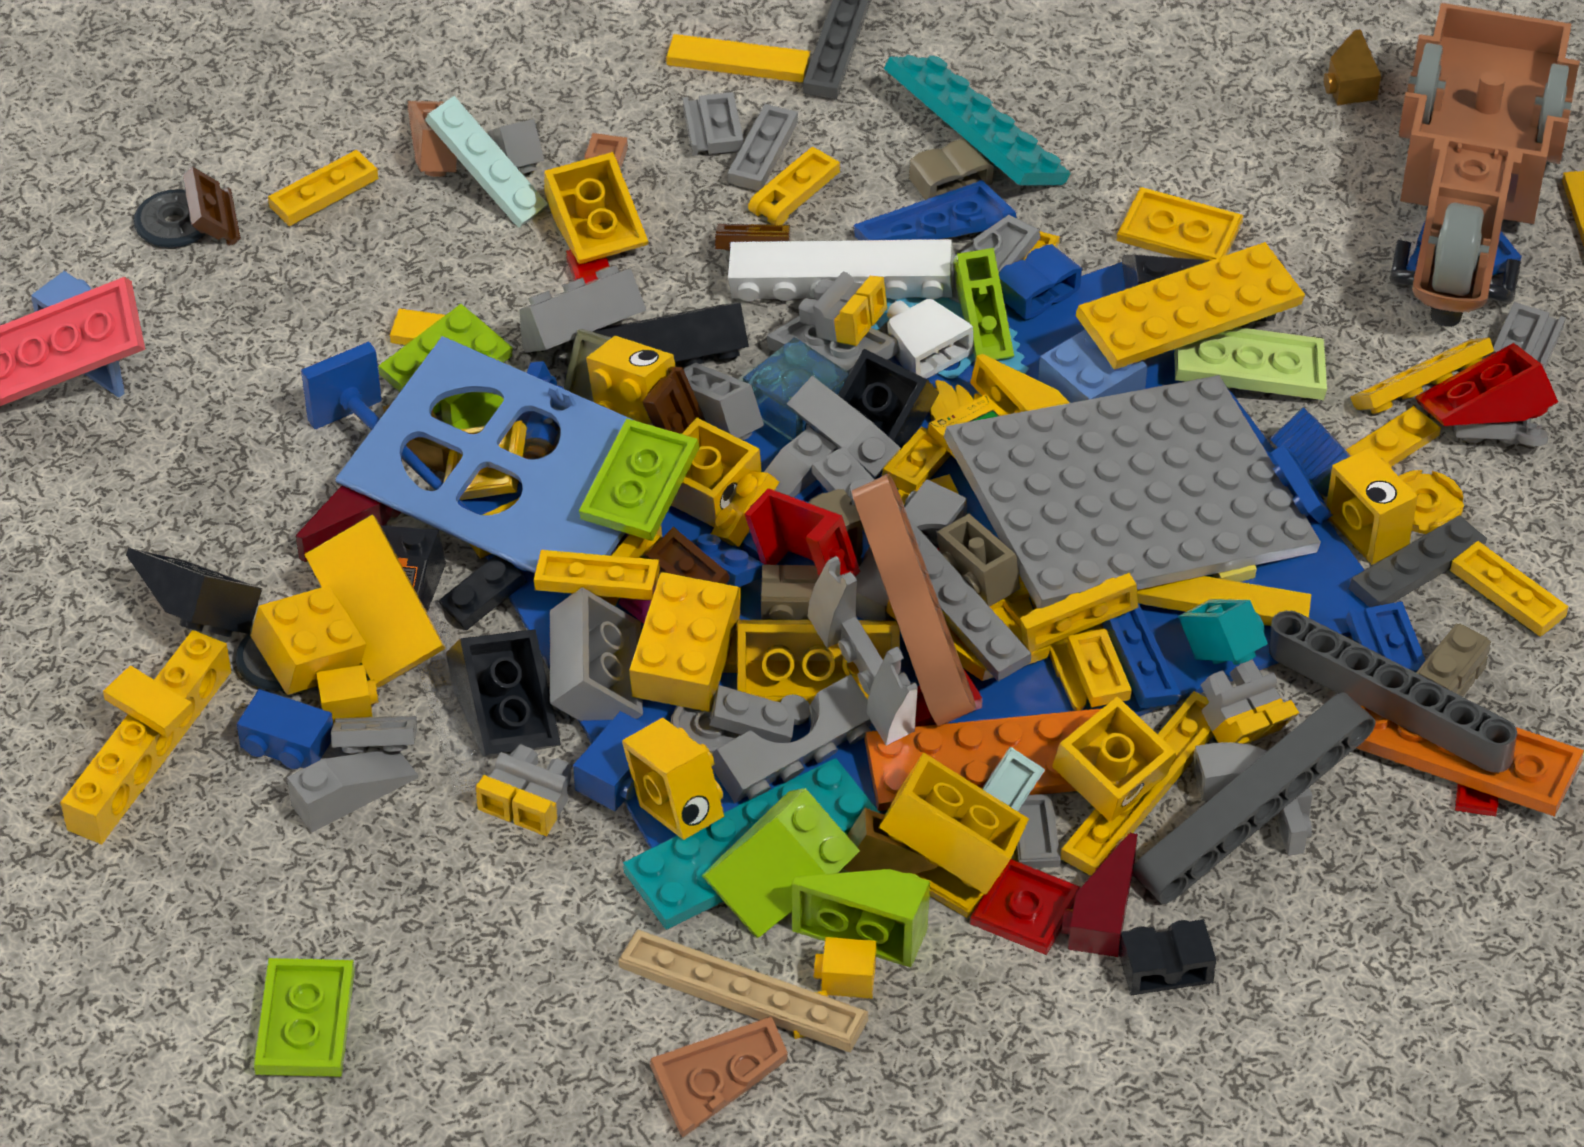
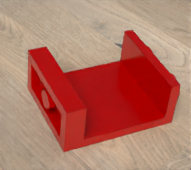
M769 488L745 512L744 515L760 561L764 565H776L790 551L813 560L819 576L827 561L836 556L840 561V575L851 572L856 577L860 573L842 515Z

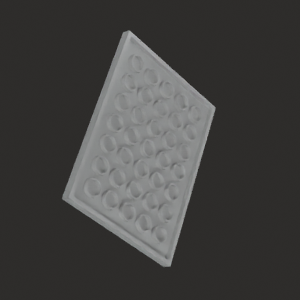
M1220 375L946 426L944 438L1000 541L1016 554L1018 574L1037 608L1047 607L1064 600L1073 593H1081L1100 585L1109 578H1117L1129 572L1137 584V590L1240 569L1254 564L1259 565L1317 553L1321 544L1305 515H1302L1292 500L1293 495L1287 486L1283 485L1274 472L1273 468L1275 466Z

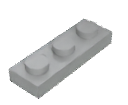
M764 104L727 173L729 184L756 191L765 186L798 123L797 111Z

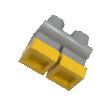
M843 271L835 281L821 279L814 291L815 300L805 298L799 305L800 322L816 326L817 338L857 346L869 332L871 326H874L887 310L884 277L870 275L864 283H856L850 274Z
M1253 660L1238 665L1229 673L1236 684L1234 688L1224 671L1212 674L1201 684L1210 702L1201 711L1218 743L1248 744L1251 741L1258 740L1283 729L1299 714L1292 700L1283 702L1275 689L1277 684L1275 673L1263 676Z
M521 744L510 755L500 752L493 772L489 777L483 775L475 786L477 808L482 812L508 822L514 819L515 825L547 837L568 801L567 787L572 777L571 765L556 758L551 760L546 769L536 766L538 764V754L532 748Z

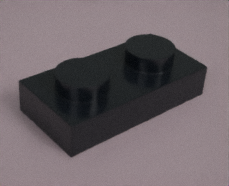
M495 555L439 601L442 607L466 631L527 583L523 573L511 562Z

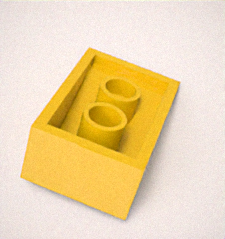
M613 152L544 171L545 198L557 227L579 264L649 244Z

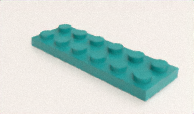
M913 55L888 58L883 68L1018 185H1063L1067 182L1071 172L1060 164V158L1041 148L1034 136L1021 131L1014 125L1015 121L1012 117L999 112L992 106V101L988 97L977 93L969 86L970 82L967 79L954 74L948 69L946 61L934 55H930L928 58L915 57Z
M834 758L724 812L725 817L685 840L676 836L623 862V870L663 927L668 930L724 902L702 875L788 791L806 788L846 835L864 808L880 812L840 762Z

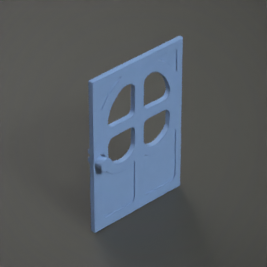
M442 336L342 471L336 476L335 481L535 573L541 550L610 556L625 535L624 532L581 520L579 509L628 417ZM467 392L493 393L504 399L484 429L478 434H469L431 416L433 407L446 397ZM527 411H534L545 415L558 423L561 428V436L556 449L540 459H526L499 447L500 442L518 417ZM416 437L427 438L463 455L442 486L435 491H426L420 488L411 480L403 467L401 458L403 448L410 440ZM485 467H491L519 480L523 486L522 495L519 500L509 509L494 515H479L458 504L459 498L472 480Z

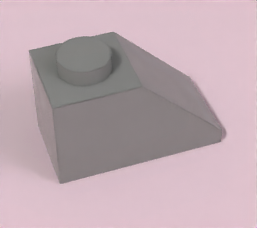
M534 118L487 131L491 139L522 174L535 171V163L545 161Z

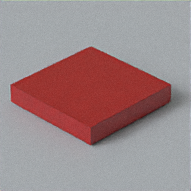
M1010 859L988 893L983 895L970 917V925L1047 955L1062 929L1065 908L1073 909L1076 892L1081 887Z

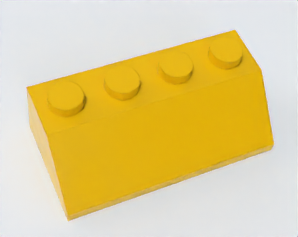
M738 620V691L776 702H781L782 698L793 694L803 697L811 704L818 692L851 674L868 699L869 695L866 694L858 678L860 671L853 661L848 663L845 660L838 643L826 648L810 620ZM858 620L882 660L887 651L897 646L900 650V629L897 621Z

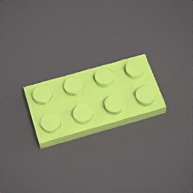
M1236 327L1174 349L1175 380L1186 382L1220 375L1227 388L1324 400L1326 395L1327 378L1323 338Z

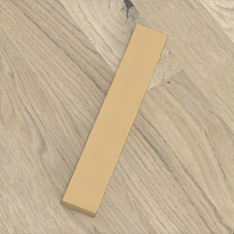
M637 929L618 960L619 968L759 1020L772 1017L775 1025L792 1032L797 1030V1032H800V1035L850 1053L868 1022V1011L639 929Z

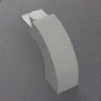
M1226 742L1195 746L1192 770L1202 801L1210 800L1263 756L1267 750L1247 744ZM1310 788L1306 789L1274 816L1288 856L1304 854L1306 839L1312 835L1309 814L1313 795Z

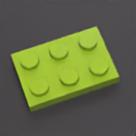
M460 304L378 365L379 375L397 391L401 392L442 336L491 358L496 357L503 363L513 356L511 345L464 305ZM440 401L433 407L434 414L441 410Z
M626 418L579 509L580 519L653 541L699 450L698 439Z
M268 958L254 1060L255 1075L342 1077L355 973L354 960Z

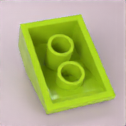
M806 788L791 790L727 850L702 877L749 931L759 938L792 911V882L795 877L838 873L860 850Z
M892 869L795 877L792 882V931L825 941V937L876 941L877 958L911 968L928 930L930 881L922 879L913 873H902Z

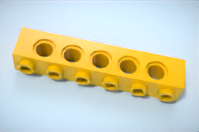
M194 630L189 633L154 680L192 702L193 712L167 737L127 714L60 803L68 831L101 845L231 674L227 643Z

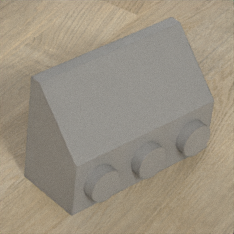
M612 265L595 272L598 279L585 283L582 277L563 284L564 292L551 296L550 291H546L528 298L530 305L519 309L522 347L525 353L547 350L575 339L579 329L592 332L646 311L631 268L618 270L617 265Z
M583 587L550 610V704L580 721L613 720L620 711L635 719L643 715V699L632 697L629 672L641 635V622Z

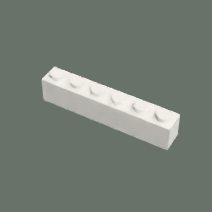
M952 239L731 242L728 272L732 298H740L744 301H754L756 299H779L782 301L805 298L815 299L814 291L821 279L835 281L844 271L850 274L856 283H864L870 275L884 277L886 298L894 300L902 298L938 299L940 297H952V263L954 261Z

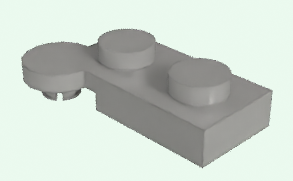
M1531 419L1514 422L1453 425L1455 437L1467 442L1476 443L1484 439H1499L1501 442L1508 444L1522 443L1530 446H1541L1548 443V432L1542 430L1541 425L1531 423Z
M719 685L714 694L710 726L741 735L751 730L768 741L790 743L793 726L804 724L808 720L810 704L798 695H787L782 698L781 702H776Z

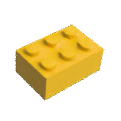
M664 572L660 573L629 669L632 697L711 712L714 694L718 688L740 616L739 587Z
M923 752L899 788L879 828L887 832L893 840L904 843L922 854L930 863L941 866L954 874L968 887L976 888L986 895L1010 861L1029 818Z

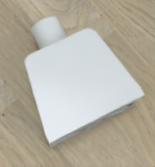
M926 299L911 308L903 301H896L889 307L887 311V317L890 319L887 323L888 336L898 340L899 353L895 357L903 368L927 379L974 353L973 326L933 299Z

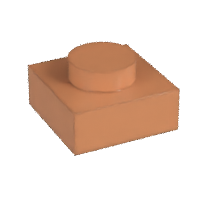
M592 133L584 160L613 152L621 170L628 149V139L626 137Z

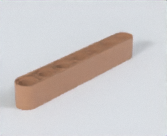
M886 474L853 489L852 496L931 716L935 723L941 726L975 711L977 708L893 479L889 474Z

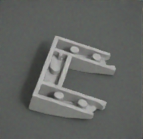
M836 556L827 561L815 583L809 601L807 616L826 648L838 643L845 660L848 663L853 661L860 671L858 673L860 684L866 694L869 695L866 713L885 745H889L915 732L918 687L916 683L910 684L904 672L900 674L901 659H904L898 646L887 651L882 660L856 617L857 580L851 572L840 575V561Z

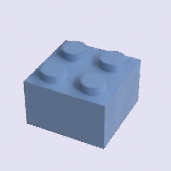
M1083 330L1040 356L1038 381L1057 389L1070 403L1145 389L1147 364L1139 361L1114 370L1088 332Z

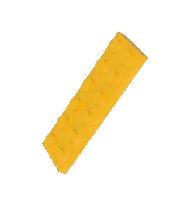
M1264 242L1078 306L1075 316L1113 369L1116 370L1302 305L1305 293L1267 243Z

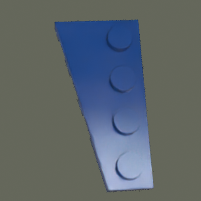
M981 180L854 224V233L858 240H938L985 231L1007 215L1017 217L1016 211Z

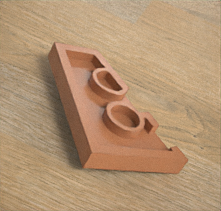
M768 1017L651 1058L650 1066L674 1122L683 1138L786 1062L788 1052L772 1017Z

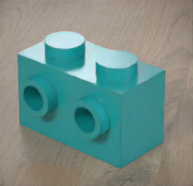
M1210 599L1178 616L1196 660H1212L1213 664L1232 661L1234 665H1238L1253 659L1256 656L1255 651L1268 644L1263 633V621L1255 612L1251 600Z

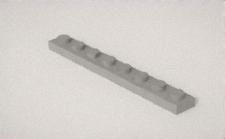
M844 446L812 463V474L826 490L831 492L836 489H844L852 500V505H855L852 490L874 480ZM909 518L944 618L951 630L997 681L1031 663V652Z

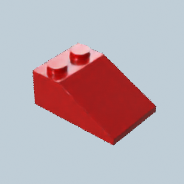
M1515 343L1506 346L1415 397L1417 403L1444 426L1526 421L1544 415L1549 407L1559 403L1543 365Z

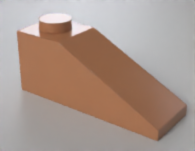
M408 101L415 162L420 172H425L426 175L433 177L445 176L446 172H456L457 157L425 121L427 115L443 104V102Z

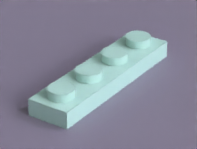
M455 96L427 115L425 118L427 124L516 226L520 228L547 207L548 203Z

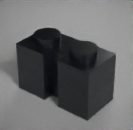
M1204 919L1194 921L1179 920L1169 925L1167 931L1156 932L1155 927L1145 926L1121 932L1119 957L1131 996L1214 982L1217 960Z

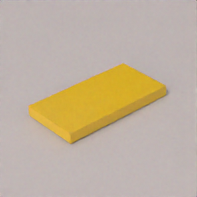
M373 514L304 554L321 587L328 585L331 587L366 642L361 663L365 666V671L370 680L375 679L376 688L385 685L446 649L378 520Z

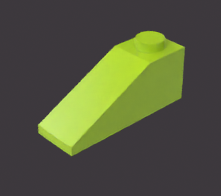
M994 248L957 253L952 266L964 320L973 326L975 359L980 354L987 355L995 360L1014 358Z

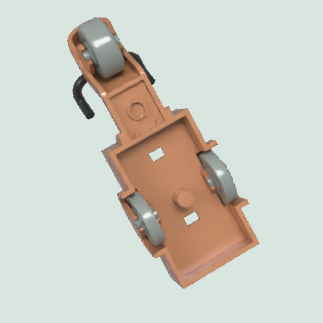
M1441 3L1434 35L1419 34L1413 72H1411L1408 89L1405 92L1399 137L1410 139L1400 201L1428 206L1416 271L1407 270L1411 242L1397 240L1390 282L1393 285H1412L1415 297L1431 307V318L1438 325L1446 327L1457 325L1461 321L1463 312H1471L1482 308L1487 303V299L1496 300L1505 305H1509L1514 301L1521 261L1507 259L1502 287L1491 284L1502 221L1506 219L1534 224L1546 162L1561 163L1580 62L1579 60L1566 58L1572 25L1570 23Z

